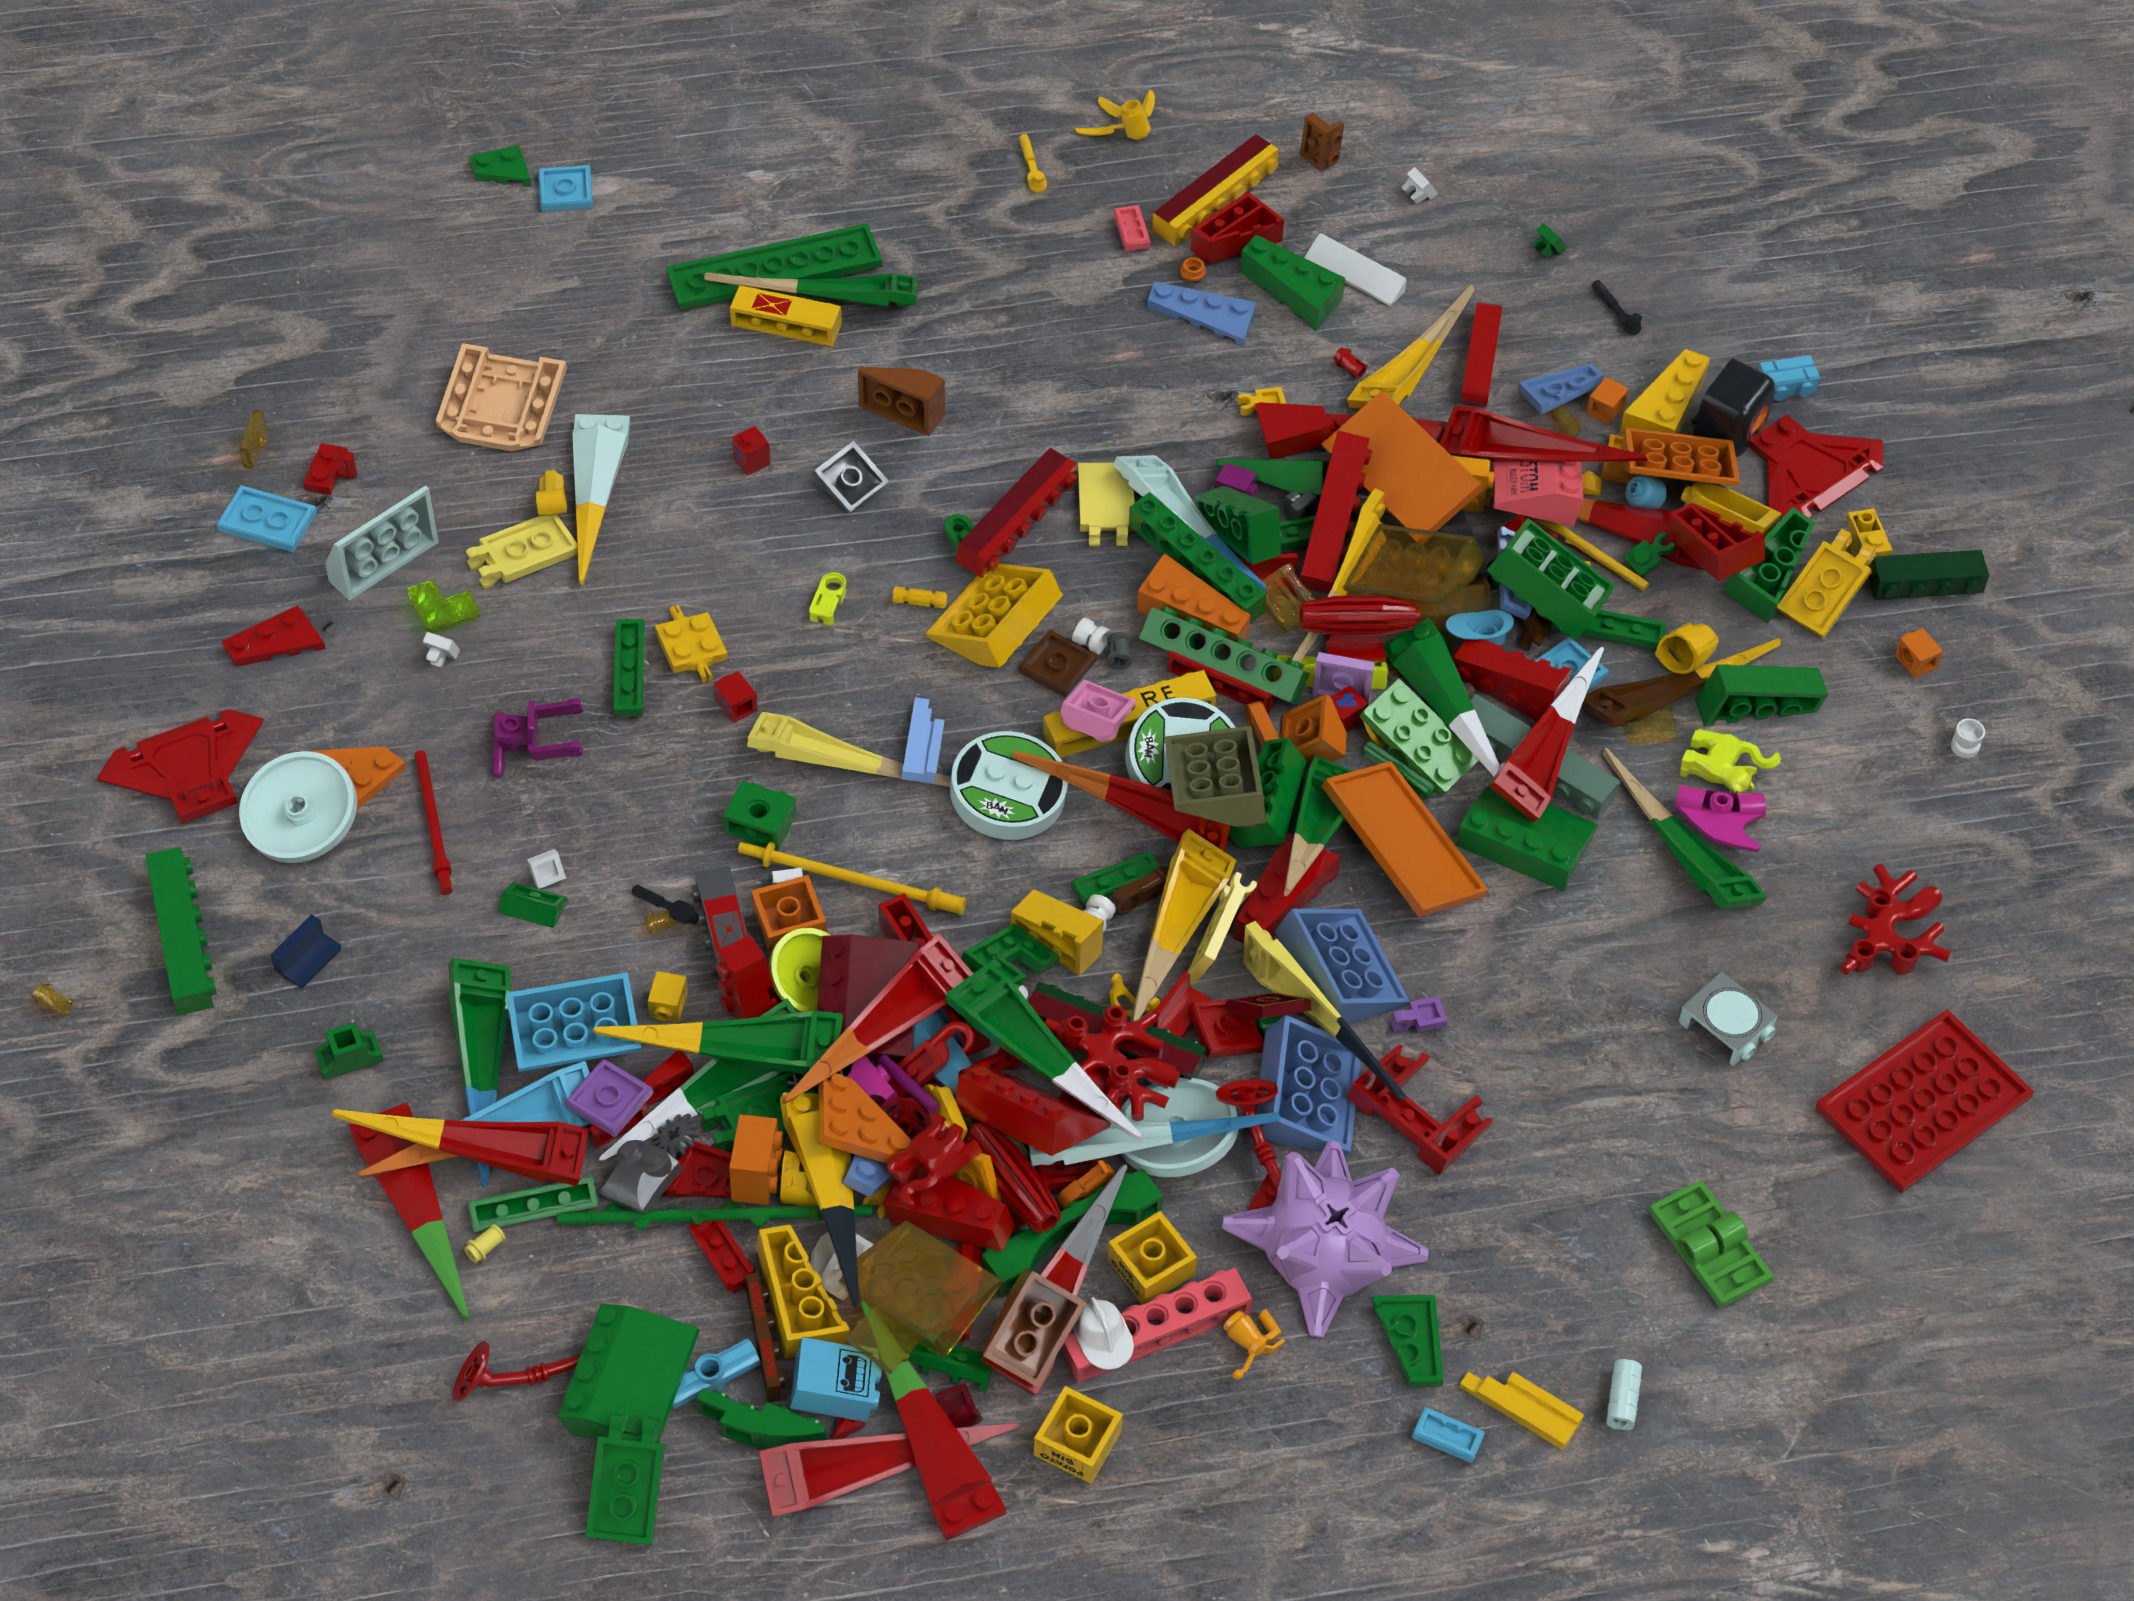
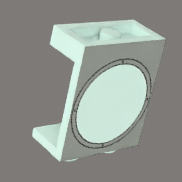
M1721 971L1683 1005L1678 1022L1686 1029H1689L1697 1021L1733 1050L1729 1063L1734 1067L1742 1059L1747 1061L1757 1049L1756 1046L1760 1042L1766 1043L1773 1037L1776 1032L1774 1025L1778 1015Z

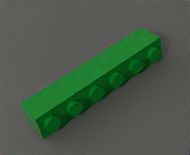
M181 847L145 854L170 990L177 1016L214 1008L212 995H217L214 977L208 978L207 971L212 970L209 952L203 953L202 947L208 946L204 928H198V923L203 922L200 905H194L193 899L198 898L195 880L189 881L188 875L194 874L190 857L184 858Z

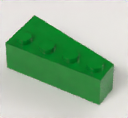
M1255 235L1242 250L1240 272L1262 290L1270 291L1277 302L1288 305L1293 309L1292 313L1299 319L1303 317L1307 320L1309 327L1314 331H1317L1343 300L1345 277L1258 235Z
M1221 486L1195 495L1196 507L1214 531L1227 545L1251 565L1281 555L1280 544L1282 543V535L1280 532L1278 506L1227 486Z
M1792 507L1765 536V560L1730 576L1723 592L1763 621L1769 623L1815 522Z
M1723 664L1716 665L1696 697L1695 702L1703 725L1707 727L1714 726L1717 720L1726 719L1727 724L1738 723L1740 717L1754 716L1755 720H1761L1779 712L1781 717L1814 713L1819 710L1829 694L1819 668Z
M1288 737L1267 740L1257 757L1264 796L1266 823L1254 826H1231L1229 836L1239 849L1280 844L1285 841L1306 765L1305 758Z

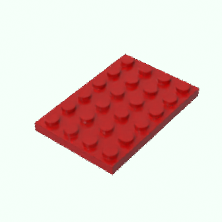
M1946 1009L1817 1101L1815 1109L1902 1194L2030 1100L2035 1091Z

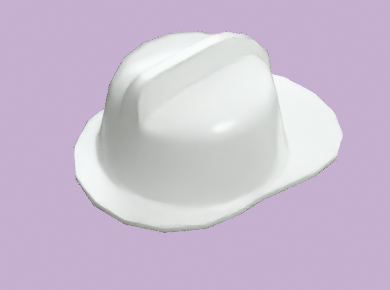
M1090 1298L1073 1326L1074 1334L1085 1357L1091 1364L1106 1370L1120 1368L1129 1361L1133 1353L1134 1344L1123 1316L1114 1304L1106 1300Z

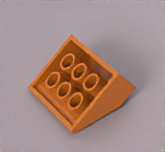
M1625 427L1621 449L1645 454L1648 461L1620 462L1622 470L1633 474L1739 486L1740 478L1733 440Z

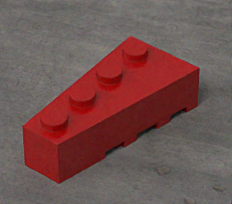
M1287 833L1284 843L1280 844L1259 879L1256 888L1252 891L1235 920L1234 939L1244 943L1245 925L1254 921L1258 923L1262 930H1267L1273 939L1276 936L1274 931L1291 909H1303V906L1312 898L1315 899L1322 892V888L1328 882H1332L1338 876L1341 856L1323 849L1290 894L1285 896L1284 890L1294 838L1293 835Z
M922 1168L917 1169L913 1180L925 1179L928 1176V1172ZM953 1176L941 1180L929 1191L915 1193L912 1196L915 1206L912 1208L905 1207L900 1203L901 1191L899 1182L894 1180L882 1202L892 1225L1003 1252L1015 1228L1006 1204Z

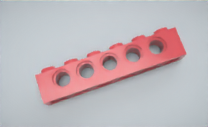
M1237 1269L1217 1271L1208 1279L1198 1283L1195 1281L1187 1283L1178 1291L1170 1294L1162 1293L1148 1303L1132 1305L1125 1309L1121 1315L1130 1333L1133 1334L1134 1344L1132 1356L1127 1363L1224 1325L1237 1311L1241 1310L1245 1315L1250 1314L1252 1297ZM1215 1297L1219 1299V1301L1211 1302L1208 1301L1207 1298ZM1188 1309L1191 1312L1184 1314L1180 1313L1178 1310ZM1157 1320L1160 1321L1162 1324L1152 1325L1149 1323V1321ZM1072 1329L1061 1347V1353L1076 1383L1078 1384L1110 1371L1098 1368L1088 1361Z

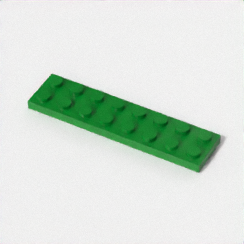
M867 223L666 266V274L679 311L734 299L739 285L704 280L705 273L770 279H828L883 267V263Z

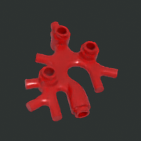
M1883 864L1875 866L1873 871L1882 888L1872 889L1864 881L1856 887V891L1868 900L1865 912L1869 918L1852 913L1848 923L1864 930L1866 938L1859 939L1854 943L1852 951L1846 955V961L1839 966L1840 971L1844 975H1848L1853 970L1856 972L1868 971L1873 965L1876 954L1881 951L1892 953L1891 966L1900 975L1912 972L1919 956H1932L1947 962L1951 951L1939 947L1933 942L1934 939L1944 932V927L1941 923L1936 922L1915 939L1902 938L1894 931V925L1899 921H1915L1930 914L1940 905L1942 900L1941 892L1934 886L1923 887L1907 902H1900L1897 899V895L1917 879L1916 873L1909 870L1899 879H1893Z
M1117 1005L1108 1007L1103 1013L1099 1033L1097 1034L1087 1032L1088 1025L1081 1016H1071L1061 1023L1047 1017L1045 1025L1052 1033L1056 1034L1055 1037L1060 1040L1065 1049L1071 1051L1082 1049L1087 1054V1059L1079 1065L1086 1074L1097 1068H1102L1109 1072L1105 1083V1090L1107 1092L1105 1096L1114 1105L1118 1098L1128 1096L1131 1101L1132 1120L1141 1121L1144 1119L1145 1102L1165 1109L1169 1097L1138 1084L1137 1079L1145 1078L1165 1089H1168V1087L1175 1089L1181 1072L1176 1070L1177 1067L1156 1058L1123 1059L1116 1053L1115 1049L1119 1042L1131 1040L1160 1052L1164 1041L1146 1032L1147 1028L1158 1021V1017L1153 1011L1148 1012L1135 1022H1127V1014L1122 1007Z

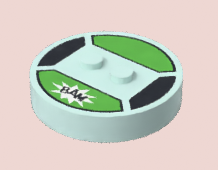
M1172 698L1161 701L1151 706L1139 717L1129 736L1125 752L1129 777L1133 781L1172 790L1165 736L1235 728V726L1223 712L1204 701L1192 698Z
M1011 731L982 735L972 740L960 751L952 768L950 797L958 815L974 830L997 839L1020 840L1042 833L1058 819L1064 807L1068 782L1014 759L1012 756L1014 751H1019L1062 762L1056 752L1041 740L1027 734Z

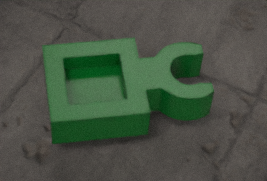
M1663 531L1656 535L1654 543L1651 545L1645 539L1624 554L1623 557L1638 576L1644 578L1663 564L1659 556L1671 554L1676 547L1673 542L1668 546L1661 545V542L1667 538L1666 533Z

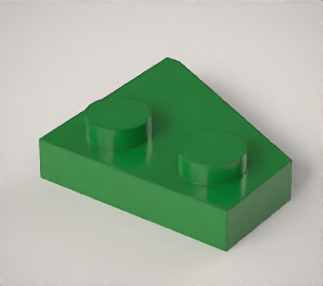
M519 145L469 155L470 164L477 181H495L501 184H508L509 180L522 181L523 186H532Z

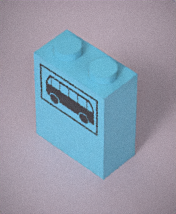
M802 1337L795 1359L790 1409L867 1422L871 1410H877L880 1391L875 1390V1384H879L882 1373V1365L877 1364L878 1351Z

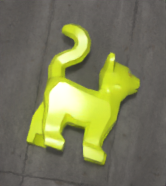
M1699 728L1693 734L1690 747L1696 749L1704 747L1709 751L1707 755H1704L1694 750H1686L1682 758L1680 776L1687 777L1689 774H1695L1708 782L1725 785L1731 793H1742L1747 790L1753 791L1754 784L1751 781L1752 775L1757 771V767L1734 766L1741 754H1750L1753 763L1766 770L1775 768L1780 763L1781 756L1778 752H1775L1771 758H1763L1759 748L1752 743L1742 741L1732 734H1721Z

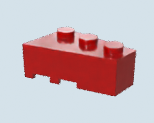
M1248 191L1192 228L1190 250L1207 264H1211L1242 254L1244 247L1255 235L1276 244L1283 240L1284 219Z
M751 935L718 950L719 963L716 964V968L721 978L718 981V986L722 992V997L719 999L722 1008L727 1014L731 1013L735 1019L756 1018L778 1005L775 998L770 999L767 988L773 985L766 958Z

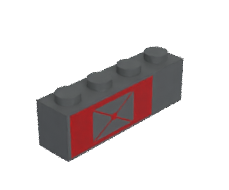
M730 866L696 872V885L691 886L694 903L700 902L701 909H697L700 927L706 926L707 933L703 934L706 951L712 950L713 957L709 958L711 972L713 976L718 975L719 980L721 978L716 968V964L719 963L718 950L748 936Z

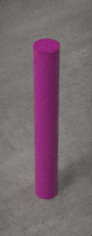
M882 1055L879 1058L878 1064H881L886 1072L930 1113L938 1111L939 1104L890 1057Z

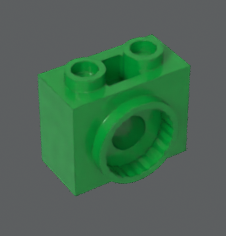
M741 781L723 815L724 833L742 838L748 844L756 846H767L769 842L775 843V849L779 850L797 815L796 798L785 792L764 788L757 783Z

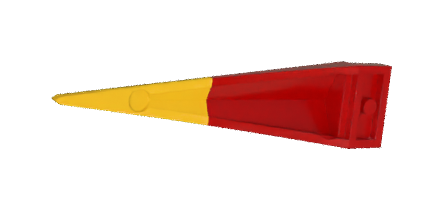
M340 1109L332 1110L331 1114L333 1117L541 1182H545L548 1179L577 1186L580 1180L589 1132L588 1128L559 1121L485 1122L440 1120Z

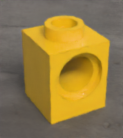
M660 971L656 972L648 998L649 1016L661 1022L680 1021L688 994L686 976Z

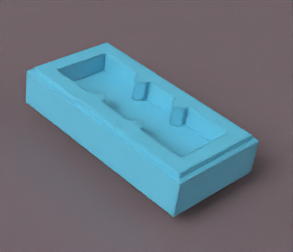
M1424 1407L1413 1431L1412 1439L1473 1463L1484 1438L1485 1431Z

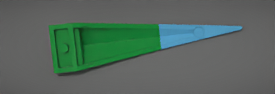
M452 958L448 964L450 983L448 997L470 1116L496 1102L509 1012L506 993L512 992L510 966ZM477 1162L481 1185L484 1188L489 1181L490 1165Z

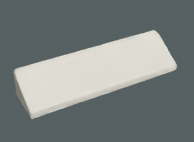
M1320 233L1304 257L1345 277L1346 284L1390 307L1405 292V277Z

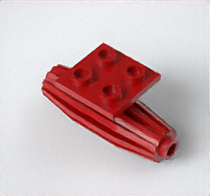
M1331 596L1300 602L1299 623L1301 630L1323 634L1327 654L1370 662H1386V655L1380 635L1413 630L1415 624L1420 623V608L1415 607L1414 601L1385 596Z
M981 1121L973 1124L968 1129L966 1143L968 1145L973 1140L977 1141L982 1149L981 1153L991 1157L996 1183L998 1184L997 1191L1001 1196L1002 1203L1006 1204L1015 1225L1013 1231L1025 1224L1038 1234H1042L1055 1227L1062 1216L1057 1202L1050 1193L1045 1181L1017 1145L1001 1131Z

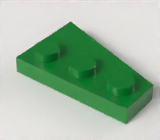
M1435 1295L1372 1296L1371 1304L1409 1386L1442 1387L1444 1380Z

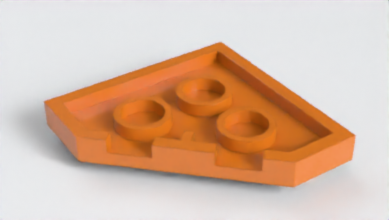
M385 746L309 751L324 754L334 759L345 769L356 789L357 810L407 769L405 761Z
M835 1073L818 1084L819 1144L886 1163L893 1153L903 1151L908 1147L910 1138L852 1078Z

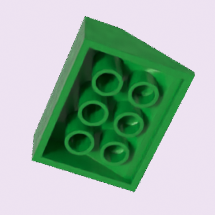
M1529 518L1524 521L1487 570L1496 582L1506 585L1519 600L1529 603L1541 617L1551 620L1564 635L1571 636L1575 640L1596 617L1616 587Z
M1489 783L1472 804L1460 825L1457 847L1565 891L1599 824L1550 804L1547 805L1540 818L1532 822L1489 787Z
M600 1304L557 1417L573 1436L588 1438L608 1437L610 1414L628 1415L624 1434L641 1436L643 1418H659L660 1425L656 1442L659 1443L699 1335V1328L631 1306Z

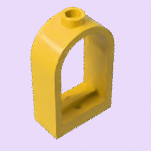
M1696 482L1692 487L1687 486L1681 496V501L1686 502L1685 506L1690 503L1697 504L1720 514L1721 520L1731 524L1736 521L1743 524L1744 530L1754 534L1756 531L1764 533L1765 536L1777 525L1782 514L1734 490L1715 483Z

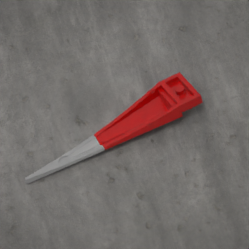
M1127 1164L1118 1169L1039 1274L1075 1296L1079 1293L1098 1239L1127 1170ZM984 1356L980 1361L1034 1396L1038 1394L1053 1368L1055 1359L1039 1387L1034 1386Z

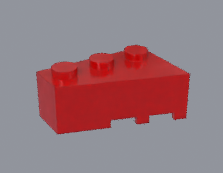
M1694 503L1669 513L1670 540L1718 582L1765 560L1764 533L1756 531L1755 534L1743 529V524L1736 521L1733 524L1721 520L1720 514Z

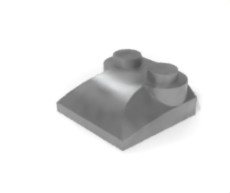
M854 440L812 473L817 489L822 493L829 494L848 513H851L889 483V480Z
M641 1140L627 1141L618 1149L616 1157L619 1163L602 1185L598 1195L603 1199L645 1215L683 1169L680 1163L664 1149Z

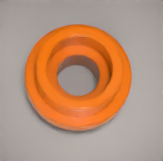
M1187 258L1180 267V275L1187 281H1200L1206 275V267L1199 258Z

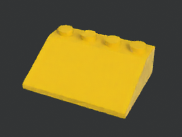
M999 563L993 572L990 570L983 578L976 576L925 634L930 640L978 665L1000 668L1007 662L1012 653L1022 645L1026 637L1039 625V622L1046 614L1054 608L1063 594L1050 569Z

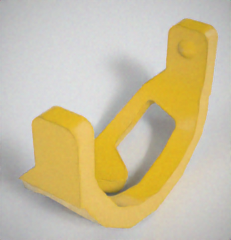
M1116 973L1111 978L1112 988L1109 993L1111 1006H1120L1117 997L1124 995L1134 1005L1136 998L1124 986L1122 975ZM1154 997L1144 1012H1154L1160 1004V999ZM1133 1009L1124 1010L1128 1017L1132 1016Z

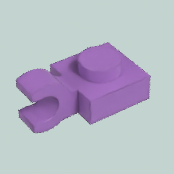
M1436 996L1410 1001L1408 1010L1393 1012L1394 1020L1390 1021V1025L1394 1033L1404 1032L1412 1026H1415L1417 1033L1446 1028L1448 1020L1440 999Z

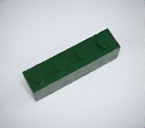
M1982 550L1875 556L1870 565L1871 574L1869 575V580L1875 600H1893L1896 598L1984 593L1990 575Z

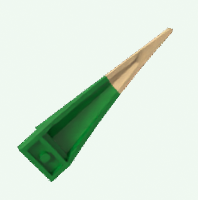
M705 273L704 280L884 309L888 308L889 301L903 307L915 305L918 277L896 273L832 279H770Z
M1604 748L1602 751L1604 758L1702 893L1712 898L1713 902L1721 910L1756 906L1764 902L1767 896L1751 875L1722 856L1681 823L1637 781L1608 748Z
M1316 754L1303 781L1284 890L1285 896L1290 894L1345 820V817L1322 788V784L1327 778L1349 773L1352 770Z

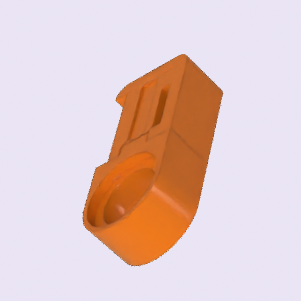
M1258 701L1245 705L1247 722L1249 726H1252L1253 735L1256 736L1261 748L1267 740L1279 739L1262 702Z
M1099 1160L1098 1164L1078 1181L1074 1180L1058 1195L1057 1201L1065 1210L1070 1203L1077 1200L1082 1201L1090 1197L1098 1188L1106 1186L1115 1175V1171L1110 1164H1106L1104 1160Z

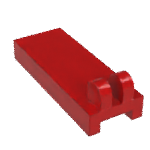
M704 1221L701 1224L693 1223L689 1225V1232L727 1292L731 1290L733 1294L740 1292L739 1286L741 1285L746 1289V1274L755 1273V1270L723 1221Z

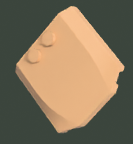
M462 343L436 418L437 427L458 442L511 452L542 445L566 373V361L540 357L539 362L490 354L488 347Z

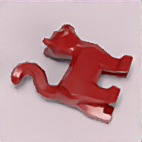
M936 1112L931 1117L932 1124L914 1137L905 1150L893 1153L886 1162L887 1171L899 1182L901 1191L899 1201L908 1208L915 1206V1201L912 1198L915 1193L931 1190L941 1180H945L955 1174L982 1152L977 1141L973 1140L967 1145L962 1140L961 1136L964 1129L954 1123L948 1128L944 1124L945 1117ZM922 1168L928 1172V1176L925 1179L913 1180L917 1169Z

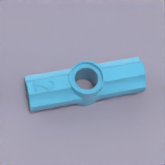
M747 1338L718 1354L708 1353L698 1358L693 1367L685 1370L672 1405L673 1409L696 1399L702 1388L709 1391H722L730 1380L760 1366L761 1361L751 1341ZM709 1371L718 1372L712 1377L704 1376Z

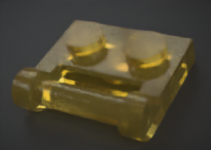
M1291 563L1262 580L1267 587L1265 590L1267 593L1265 609L1284 634L1300 624V604L1282 580L1288 582L1302 601L1314 599L1294 573L1295 568Z

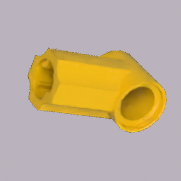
M547 470L540 477L539 491H536L539 516L567 513L563 475L558 474L555 470Z

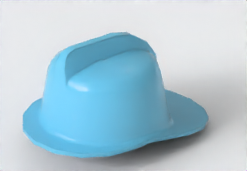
M1501 610L1459 613L1449 617L1446 621L1447 630L1456 637L1471 640L1483 639L1498 645L1504 644L1506 633L1514 625L1513 617Z

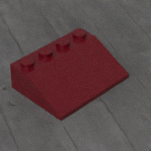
M854 934L822 936L817 1011L842 1013V1034L907 960L920 949V944L912 941ZM915 1025L865 1056L870 1061H877L882 1055H887L892 1060L904 1059L914 1050Z

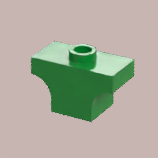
M356 1022L326 1031V1042L314 1049L324 1080L384 1061L374 1030L368 1032L360 1031Z

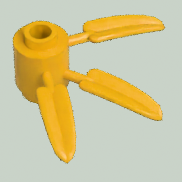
M1150 89L1142 105L1139 100H1131L1125 102L1121 107L1103 97H1099L1098 103L1101 108L1115 118L1121 116L1123 123L1094 128H1075L1078 134L1088 136L1108 135L1114 133L1115 129L1124 128L1128 138L1141 140L1151 130L1148 117L1151 116L1154 108L1155 94Z

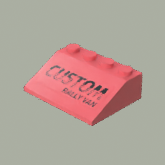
M1493 462V508L1574 527L1583 502L1582 462Z

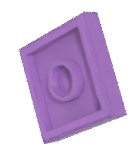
M603 1058L565 1101L567 1109L616 1137L652 1096L653 1088Z

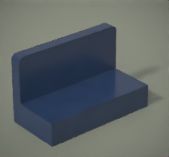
M311 914L271 954L274 970L299 988H304L341 951V945L324 934L321 920Z

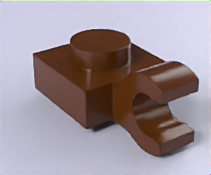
M1532 607L1529 617L1523 621L1528 629L1520 639V645L1527 651L1530 650L1532 642L1538 647L1542 645L1544 637L1550 634L1552 624L1551 620L1541 617L1536 609Z

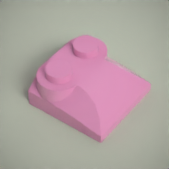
M1084 679L1062 703L1060 713L1063 716V723L1069 729L1093 736L1098 741L1107 742L1116 738L1119 726L1135 706L1136 700Z

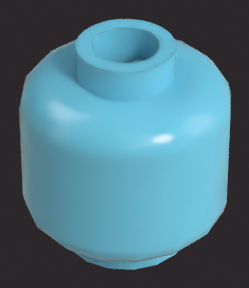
M1637 474L1628 482L1625 493L1626 499L1631 506L1636 508L1659 509L1666 499V486L1658 478Z

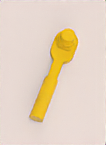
M1022 134L1019 136V141L1030 171L1027 175L1029 188L1035 193H1042L1047 188L1045 175L1037 169L1029 136Z

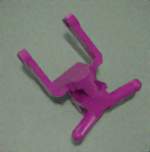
M573 698L566 702L535 706V701L529 700L527 716L505 715L503 712H496L494 714L493 777L501 778L503 776L505 751L517 752V747H527L530 757L536 761L567 756L580 757L583 754V748L580 747L581 743L578 741L538 747L537 721L541 718L580 714L583 712L581 699Z

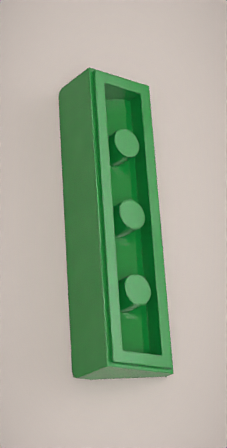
M593 1176L580 1178L577 1186L559 1182L468 1201L473 1232L487 1230L492 1224L503 1227L556 1216L558 1212H575L599 1207Z

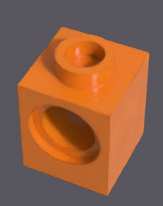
M1605 377L1589 396L1586 414L1609 426L1624 409L1629 388Z
M1924 628L1915 632H1907L1899 639L1895 657L1915 679L1938 668L1943 650Z

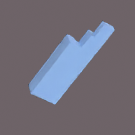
M915 697L901 779L935 784L945 720L934 719V721H930L932 709L928 708L929 699Z

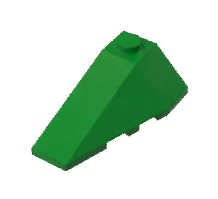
M1259 458L1216 459V465L1224 467L1226 462L1256 473V479L1289 492L1295 491L1298 494H1305L1310 491L1317 497L1316 500H1319L1330 459H1293L1288 461L1287 459L1278 458L1260 460Z

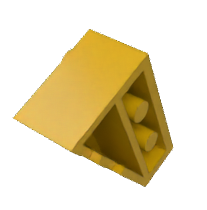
M1034 889L1011 911L1010 925L1015 923L1060 956L1058 962L1079 977L1102 954L1104 920Z

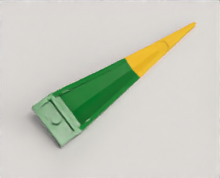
M805 1011L711 1022L599 1026L593 1028V1032L603 1036L805 1074L841 1035L843 1014Z

